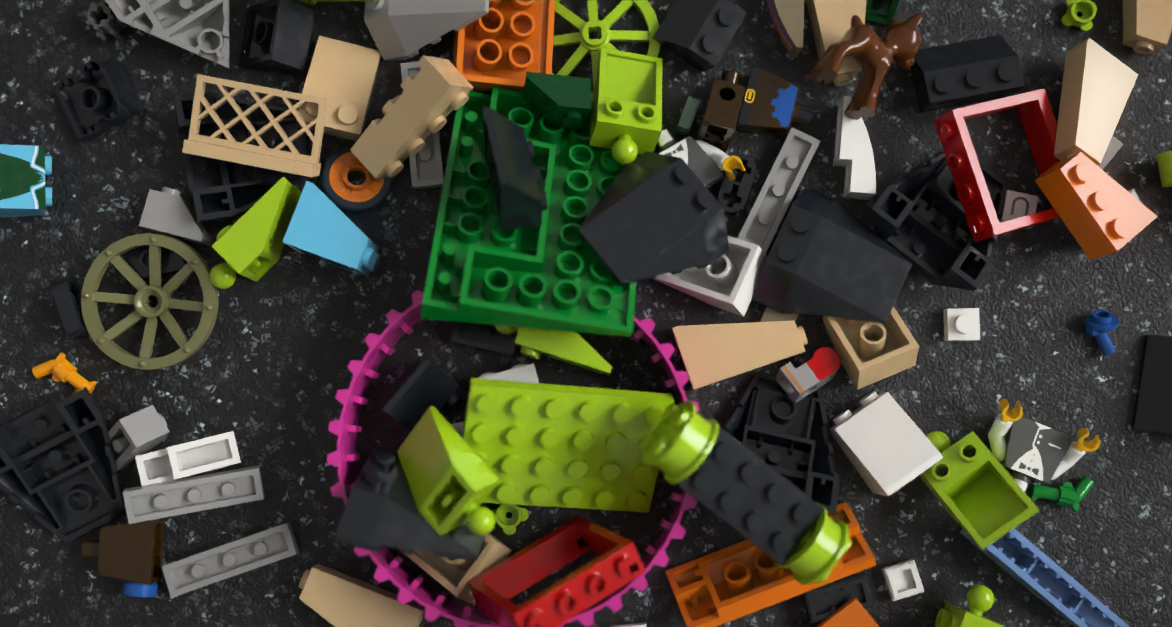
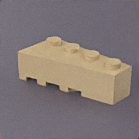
M423 55L417 63L421 70L413 77L411 75L407 76L400 85L404 92L388 100L382 108V113L385 116L382 119L377 118L373 120L350 149L375 178H392L404 168L403 162L409 155L417 154L425 146L424 140L431 132L436 133L446 124V116L453 109L458 110L468 101L469 96L467 94L474 87L448 59Z

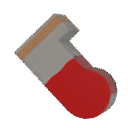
M822 347L814 353L809 361L796 369L791 362L781 367L775 379L795 404L829 382L839 369L841 358L834 349Z

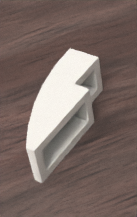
M844 96L839 102L837 109L833 166L846 167L843 198L869 200L876 194V171L873 150L862 117L858 120H853L845 115L844 112L852 98Z
M234 431L135 456L142 486L183 479L241 463Z

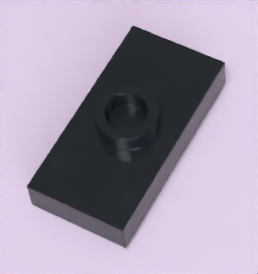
M149 245L131 249L120 255L143 280L150 279ZM161 247V276L177 273L187 261L174 251ZM121 274L122 282H123V283H130V282Z
M859 573L844 577L803 593L802 597L808 621L815 623L825 620L854 596L865 609L873 607L866 574Z

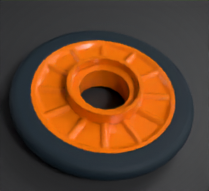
M353 145L340 148L328 157L322 168L321 182L326 195L334 204L346 210L365 211L374 208L388 195L392 178H375L351 152L350 149ZM353 171H360L365 175L366 180L360 185H353L348 181L347 177Z

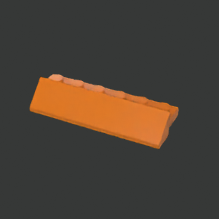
M847 502L838 504L835 516L828 517L832 520H841L848 526L851 546L833 567L827 580L821 584L815 582L809 585H802L798 583L793 576V571L789 568H779L776 566L771 557L748 540L666 570L667 578L686 627H717L876 566L875 556L861 534L860 525Z

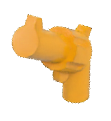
M63 352L56 359L46 361L32 368L33 375L38 379L52 373L53 381L68 382L76 389L86 387L90 394L97 384L96 381H87L77 373V367L66 359Z

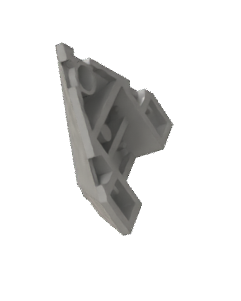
M106 0L119 21L229 69V0Z

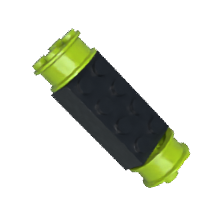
M685 401L679 405L670 404L662 413L661 422L654 431L649 432L643 438L640 448L643 450L642 462L646 466L655 465L662 470L667 482L676 484L771 557L776 566L779 568H789L793 571V576L798 583L809 585L815 582L818 584L825 582L841 556L850 548L849 529L843 521L829 518L827 510L823 505L814 502L719 427L714 419L705 420L696 412V406L691 401Z

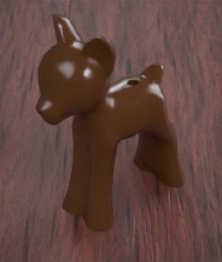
M916 13L904 23L897 19L892 20L886 28L883 40L870 27L864 25L858 15H853L851 18V28L845 33L840 42L829 46L818 63L806 75V78L811 82H821L822 79L832 80L837 77L842 61L846 57H853L863 66V70L855 93L844 113L853 120H858L862 116H875L879 91L891 67L892 60L903 70L915 64L914 57L921 46V35L917 26L925 16L924 13Z

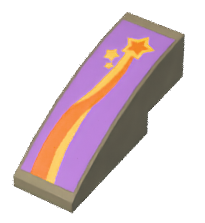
M766 0L772 22L783 45L791 57H798L803 49L804 0Z

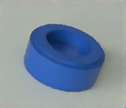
M126 580L123 583L122 594L134 597H155L157 595L158 583L142 584Z

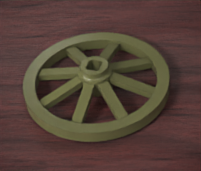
M135 234L112 243L93 261L82 286V315L92 340L108 357L122 365L135 369H162L187 360L207 341L217 319L218 290L210 281L209 273L211 270L191 246L166 235ZM149 245L150 286L120 255L131 249ZM161 247L174 251L187 261L163 287L161 278ZM111 263L138 290L135 295L98 292L101 279ZM195 272L202 287L203 302L173 299L171 294ZM153 296L158 298V305L156 307L152 305ZM97 301L133 304L136 310L108 331H105L99 318ZM171 308L202 312L200 323L190 339L186 337L169 310ZM147 317L139 356L125 351L113 341L142 318ZM160 317L180 348L166 356L151 358Z

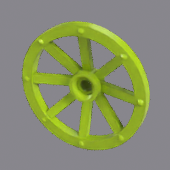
M555 0V13L580 31L553 37V47L580 43V46L557 75L569 76L586 54L591 55L593 76L591 106L593 105L601 47L617 50L610 41L649 42L647 56L658 58L660 43L652 37L658 29L659 23L648 0H622L602 21L598 20L597 0H587L589 18L587 22L560 4L559 1L561 0ZM634 5L642 15L648 31L609 30V28ZM593 32H596L601 36V38L591 40L589 39V35Z

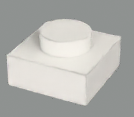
M948 308L943 310L945 341L980 340L979 308Z

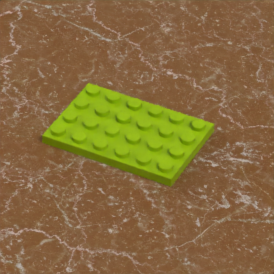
M471 378L462 438L500 480L482 503L649 513L659 468L655 465L646 466L642 462L643 450L640 448V444L643 438L649 432L654 431L661 422V415L664 410L674 403L672 394Z

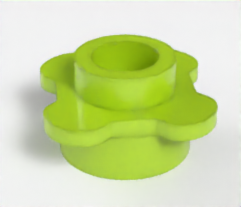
M1067 0V11L1061 19L1063 25L1066 27H1079L1083 32L1089 31L1093 27L1091 20L1096 15V4L1090 0ZM1077 12H1080L1082 16H1077Z
M501 504L497 509L492 510L495 516V523L497 522L507 535L514 534L519 523L526 521L529 516L526 508L513 504ZM507 512L512 513L511 518L506 517Z

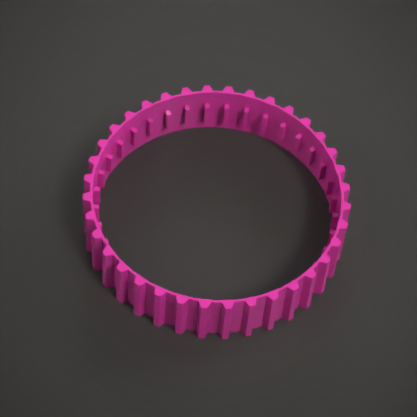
M420 290L411 294L413 305L403 313L392 309L386 314L389 326L381 335L373 333L367 335L364 340L369 347V351L365 354L362 361L351 360L347 367L354 375L349 389L337 391L335 399L343 404L341 418L329 423L328 431L337 435L338 439L337 450L327 455V464L338 467L339 482L330 489L333 497L343 498L345 507L352 487L358 478L357 461L360 460V454L356 452L357 433L362 431V426H359V418L362 406L367 405L369 400L365 398L369 385L373 378L378 379L380 373L377 370L387 354L392 356L395 352L393 346L405 333L410 335L414 331L412 327L422 319L420 314L424 293ZM634 316L633 331L635 334L632 338L636 343L642 339L649 346L654 354L650 360L652 364L658 361L668 377V381H665L663 384L666 389L672 387L677 404L689 401L686 398L683 386L690 380L687 371H675L673 364L669 360L675 351L671 343L661 345L651 334L655 326L651 318L639 321ZM691 401L696 406V412L700 411L698 402ZM679 488L678 493L672 492L670 498L675 500V505L668 521L662 518L659 523L664 527L660 537L654 545L648 542L644 547L648 553L641 562L646 572L559 627H564V624L571 623L577 619L585 627L594 624V612L607 606L614 612L621 609V595L626 593L631 587L641 592L647 588L648 584L644 575L653 565L665 567L670 561L664 550L671 538L683 539L686 530L679 522L684 510L695 509L697 501L681 488ZM380 546L379 551H371L359 547L354 548L358 557L370 555L373 562L378 566L373 576L378 583L390 579L394 585L400 588L397 597L399 602L405 605L414 599L419 604L425 606V619L433 622L442 615L454 620L455 627H470V625L474 627H501L480 610L473 608L474 603H467L465 606L447 598L448 593L444 591L439 594L422 583L424 578L420 575L416 578L409 573L401 564L404 560L400 556L396 558L387 546Z

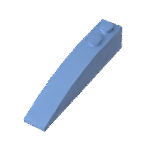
M962 528L959 533L981 550ZM1015 528L981 550L1010 576L1074 627H1130Z

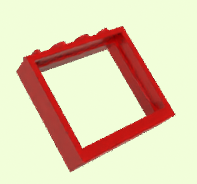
M1045 88L953 109L934 120L938 132L937 136L941 141L947 159V166L951 171L957 195L962 203L974 242L1061 219L1050 203L1051 209L999 223L965 123L966 119L1017 108L1041 176L1054 164L1060 162L1054 156L1057 122Z
M577 516L469 580L467 584L479 610L501 627H559L646 571L633 541ZM583 538L584 543L578 546L577 540ZM592 550L601 555L520 606L509 601L512 597L586 552Z

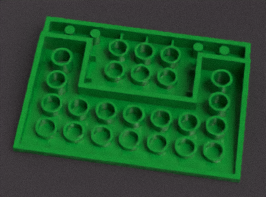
M493 87L491 95L470 91L467 94L469 96L468 101L456 110L420 318L631 337L633 334L636 283L619 286L576 234L625 164H620L614 160L612 149L589 145L591 113L586 129L553 126L522 98V92ZM483 108H491L523 127L526 141H532L534 147V161H532V164L539 166L541 185H538L539 191L545 190L547 197V210L542 211V225L501 230L484 158Z

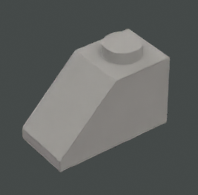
M162 187L161 192L149 189L139 224L140 227L151 232L211 246L212 238L203 223L197 222L192 204L181 197L182 192L168 187Z
M153 405L119 419L108 432L117 471L134 461L135 456L145 454L157 446L170 432L165 418L156 411Z

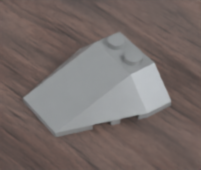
M489 0L365 1L364 21L383 60L389 62L407 59L419 54L418 50L429 43L434 45L442 40L441 36L449 31H459L488 14Z

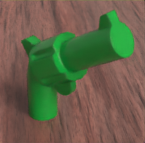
M1083 476L1075 488H1073L1070 482H1065L1062 486L1058 485L1056 488L1031 484L1029 495L1032 501H1035L1037 498L1053 500L1055 504L1069 506L1073 511L1077 512L1079 502L1084 499L1094 485V482L1090 478Z

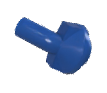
M1096 310L1092 314L1087 315L1084 320L1086 332L1095 336L1103 356L1107 357L1115 354L1116 350L1108 333L1118 327V318L1105 310Z

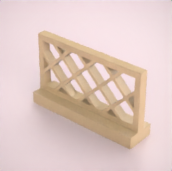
M197 74L189 137L184 139L182 153L307 177L320 176L321 163H319L329 99ZM206 83L217 84L224 94V97L212 106L204 96ZM225 86L235 89L229 93ZM242 90H248L257 103L243 112L233 97ZM258 93H264L268 95L261 99ZM274 96L281 97L289 108L277 118L272 115L265 105ZM290 99H295V100H300V101H299L298 103H296L295 105H293L292 102L290 101ZM229 101L238 116L224 125L215 110ZM307 102L319 104L317 118L307 125L297 109ZM261 107L270 123L256 131L247 116ZM293 113L302 129L288 137L279 125V122ZM210 114L220 129L211 136L199 134L200 122ZM242 120L252 135L243 142H237L228 129ZM274 126L284 142L275 148H269L260 135ZM315 126V133L313 134L311 128ZM305 132L313 142L311 156L300 154L292 141ZM221 134H224L227 139L217 137H219ZM253 140H256L260 146L249 143H251ZM285 146H288L292 152L284 151L281 149H283Z

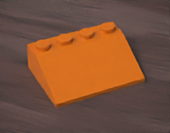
M489 0L488 14L459 31L454 30L452 64L474 87L471 91L486 93L492 92L493 87L522 92L526 72L552 74L555 0Z

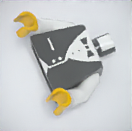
M668 129L661 132L656 144L660 151L659 154L682 158L707 189L721 181L724 175L722 171H725L730 181L736 179L732 170L741 169L742 172L745 171L740 157L729 156L719 148L702 140H694L691 136L676 143Z
M1002 399L999 402L1001 414L997 415L988 433L992 454L1005 470L1011 472L1010 476L1025 493L1030 480L1040 483H1048L1050 480H1055L1084 456L1085 451L1093 452L1100 446L1099 435H1095L1090 441L1084 440L1089 435L1088 428L1079 429L1077 433L1078 442H1074V437L1022 417L1023 410L1019 401L1016 402V406L1013 409L1008 410L1009 403L1007 399Z

